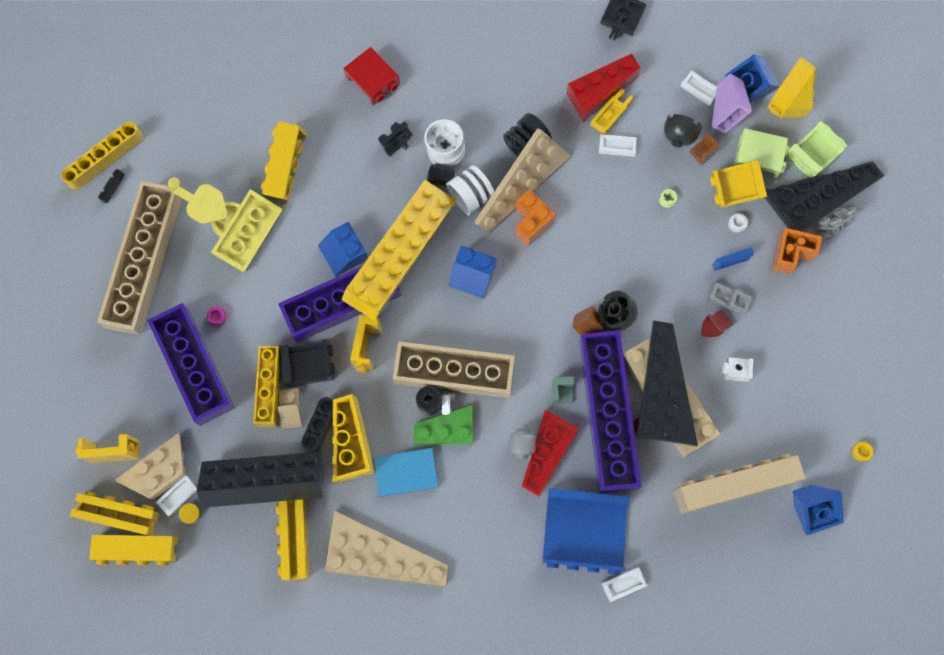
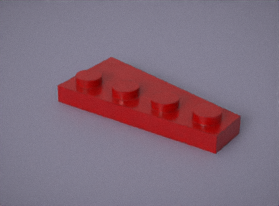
M547 410L544 411L535 442V452L532 454L522 488L540 498L579 431L578 427Z

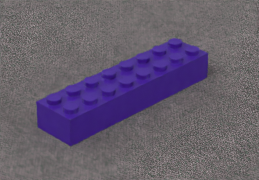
M620 331L581 334L579 344L598 492L606 493L639 489L642 486Z

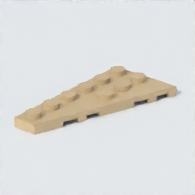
M537 128L474 223L489 233L515 209L516 201L527 190L530 189L533 192L570 155L546 133Z
M334 511L325 572L446 586L448 565Z

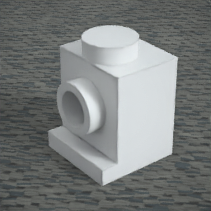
M729 357L722 365V373L725 374V380L743 382L751 380L753 377V359ZM735 366H740L741 371L736 370Z

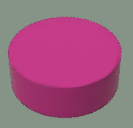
M212 307L207 312V320L213 326H221L227 320V314L221 307Z

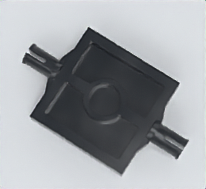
M610 0L600 21V24L612 29L609 39L613 37V40H616L619 32L633 36L647 4L638 0Z

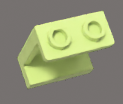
M820 121L811 132L789 149L786 157L808 178L818 176L847 148V144L827 124Z
M744 128L739 138L734 166L759 160L761 170L774 173L773 177L777 178L780 173L784 172L786 162L783 161L784 156H787L789 146L787 145L788 138Z

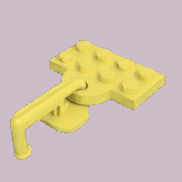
M170 178L167 188L172 193L189 202L186 208L188 216L201 224L211 222L214 232L220 237L211 254L244 273L281 213L282 208L251 189L241 205L235 202L224 203L222 193L208 184L201 185L193 195L179 186L180 181L178 178Z

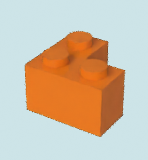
M530 189L516 201L515 209L524 219L516 226L515 234L529 246L555 222L556 214Z
M784 228L778 235L771 270L791 274L797 267L798 258L813 261L819 255L822 236Z

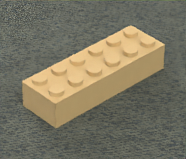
M650 338L623 353L625 368L642 394ZM686 380L685 384L698 446L693 447L674 443L683 458L721 435Z
M398 341L393 382L398 385L422 388L431 386L437 390L510 398L515 356Z
M785 454L773 459V462L771 459H767L754 464V467H752V464L742 466L736 469L734 473L732 469L717 474L716 478L713 475H708L697 480L698 483H694V480L683 482L678 485L679 489L675 490L674 493L680 513L685 514L794 484L806 479L798 455L791 457L790 454Z

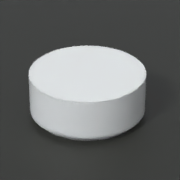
M735 213L730 217L728 226L735 233L743 232L748 226V219L744 214Z

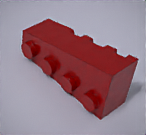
M632 53L568 83L566 94L583 123L589 116L600 110L621 89H625L638 78L641 67Z

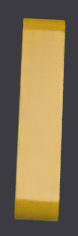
M133 122L124 123L66 167L61 173L62 180L71 189L76 190L83 187L140 143L142 133Z

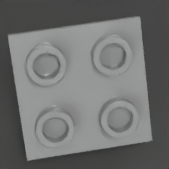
M841 207L835 210L834 215L820 220V224L814 227V229L822 231L820 235L823 239H829L853 223L854 216L865 210V208Z

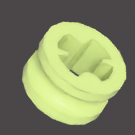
M671 189L664 190L659 198L660 204L665 208L672 207L677 200V194ZM669 195L671 200L667 202L665 198Z

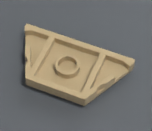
M179 433L115 479L116 482L154 500L186 476L185 466L183 465L184 452L182 451L181 444L183 437Z

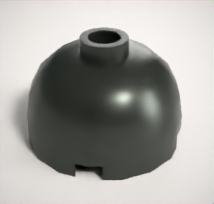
M669 114L665 121L664 134L672 142V146L681 148L682 146L693 144L697 140L702 129L701 123L698 122L696 125L693 123V118L679 114H673V117H670Z
M619 290L612 291L604 297L603 304L599 305L598 316L600 321L611 329L623 330L630 327L636 321L638 307L635 300L627 293Z

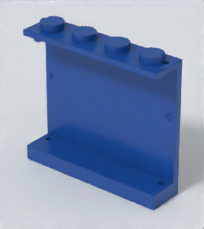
M549 489L542 563H547L548 568H559V565H566L568 570L579 571V567H585L587 572L599 573V569L608 570L607 574L620 575V571H625L623 564L626 518L630 497Z

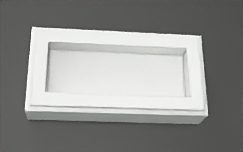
M691 71L681 83L680 87L710 106L715 100L717 87L695 72Z
M600 134L599 154L635 157L637 137Z
M186 475L155 503L168 517H171L197 493V485Z
M639 567L602 583L609 602H613L648 586Z

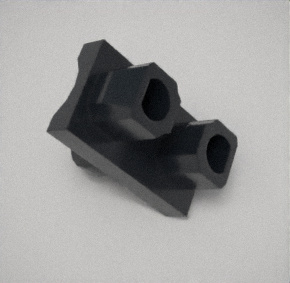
M404 121L401 124L395 122L391 125L390 130L392 133L390 135L382 134L378 138L379 143L389 157L400 148L404 150L409 148L407 141L412 136V133L408 128V124Z

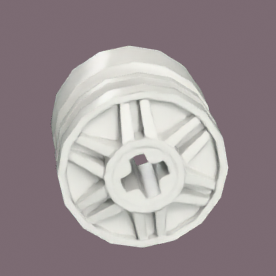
M444 119L432 123L427 128L424 137L428 157L431 162L447 168L459 165L466 153L463 131L460 126L454 121Z
M475 165L468 167V171L464 170L462 172L463 179L456 176L446 183L451 197L456 199L455 203L467 215H471L479 209V202L486 204L494 193V189L487 177Z

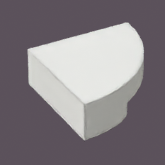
M447 392L441 395L442 414H450L452 412L451 402H455V392Z

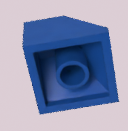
M809 485L792 491L794 508L806 535L844 523L842 493L840 490Z

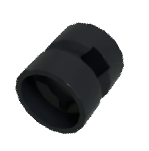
M425 386L417 392L416 404L419 411L423 415L433 416L441 410V394L435 387Z

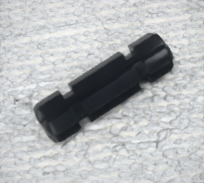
M119 169L114 170L112 173L113 177L109 178L103 188L104 191H101L98 195L100 201L108 203L111 198L110 195H113L120 184L119 180L122 181L125 174Z

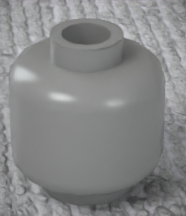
M515 430V433L510 435V452L516 454V458L527 459L528 455L535 452V435L531 433V430Z

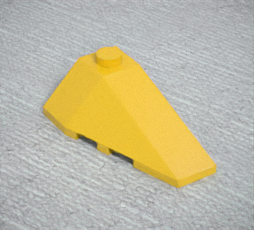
M800 57L767 106L772 114L780 118L807 117L814 107L812 100L815 96L813 85L816 83V68Z

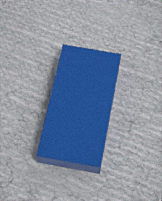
M752 247L717 258L712 264L714 271L750 260L754 254Z

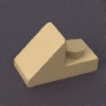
M299 388L279 390L280 406H278L282 429L302 428Z

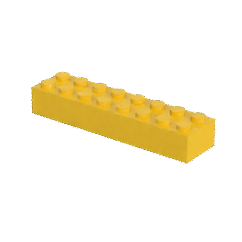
M424 180L345 289L342 300L375 321L451 212L456 199Z

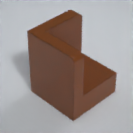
M706 133L702 140L690 149L689 153L702 165L715 155L720 145Z
M591 306L574 316L573 328L581 336V334L602 331L603 323L600 321L598 311L594 306Z

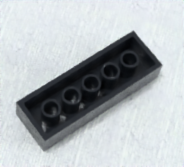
M309 452L203 461L196 491L201 507L208 508L323 498L325 467L322 453Z

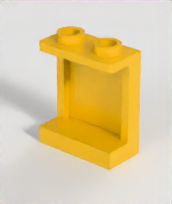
M759 160L712 171L710 182L711 186L716 188L714 199L716 205L719 204L720 208L767 197Z
M359 315L350 358L357 372L368 373V371L373 372L374 370L371 360L365 359L369 333L381 335L382 326L379 318L374 321L368 316Z
M128 434L119 435V447L96 449V443L84 438H79L78 444H76L75 450L78 458L90 463L139 460V440Z

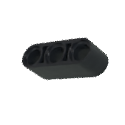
M321 398L317 403L301 441L302 447L307 452H319L333 422V400L331 398ZM327 403H331V410L328 412H324L323 406ZM318 421L324 422V427L321 430L315 429V424ZM311 439H315V447L308 448V441Z

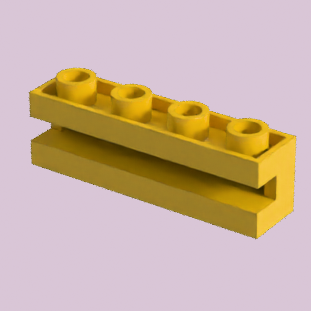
M259 346L253 420L257 427H278L282 367L281 352L278 346Z
M86 490L85 494L77 493L75 501H78L76 509L71 510L70 517L153 536L160 514L153 511L154 507L142 504L141 508L135 507V502L123 500V503L115 502V497L104 495L102 499L97 497L98 493Z
M306 499L279 501V503H276V514L279 515L276 532L277 535H280V543L277 544V554L281 556V564H278V576H281V580L284 581L309 579Z
M92 535L89 560H95L97 565H109V561H116V565H129V561H137L136 565H149L150 561L157 562L158 566H169V562H176L177 554L174 553V547L178 545V537Z

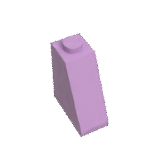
M732 74L723 79L716 89L712 127L724 134L752 112L743 80Z

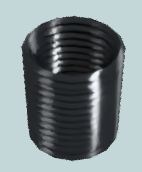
M432 163L428 171L427 181L431 184L447 188L446 183L454 178L455 170Z

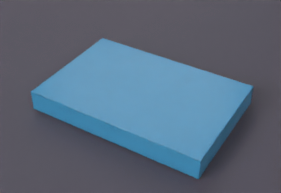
M432 448L374 457L379 497L438 488Z

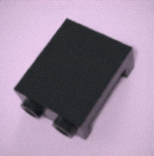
M326 339L322 340V343L295 347H289L288 345L280 346L283 379L287 387L333 380V374H336L335 365L331 363L330 356H333L332 344H329Z

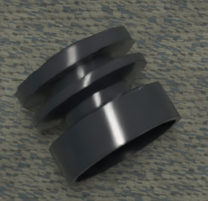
M526 113L517 121V126L513 125L503 134L506 145L516 157L520 155L537 128L552 139L551 133L544 123L531 113Z

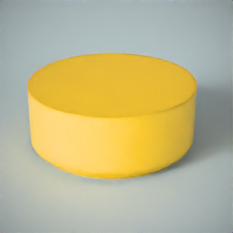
M859 442L852 447V456L859 462H866L873 457V447L867 442Z
M192 503L183 505L179 511L181 521L187 524L196 523L201 516L199 507Z

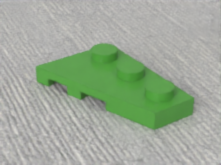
M472 405L452 411L450 414H443L414 424V445L473 444Z

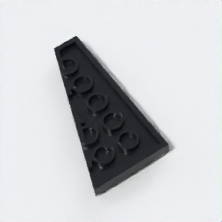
M872 161L853 166L850 169L834 171L827 175H818L796 181V183L780 185L773 189H765L767 197L764 198L788 229L802 232L882 179L885 175Z
M653 320L637 437L697 447L698 443L673 323Z

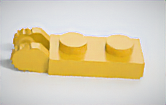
M621 89L590 122V125L601 134L608 132L634 100V97L630 95L624 103L619 101L625 94L624 89Z

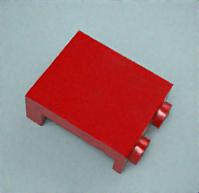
M369 47L343 68L345 77L349 81L352 80L369 97L372 105L383 101L387 94L394 92L400 85L399 75L372 47Z

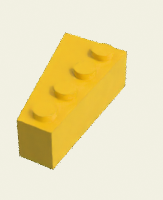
M278 121L277 126L273 128L274 140L273 144L269 147L270 159L265 166L266 178L261 184L262 194L266 197L285 201L289 200L294 182L292 172H296L298 168L297 155L299 153L302 154L303 150L301 140L302 138L306 139L307 132L299 125Z
M351 394L334 399L332 482L342 483L376 473L358 398Z

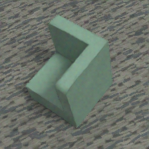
M574 377L553 378L554 404L573 402Z

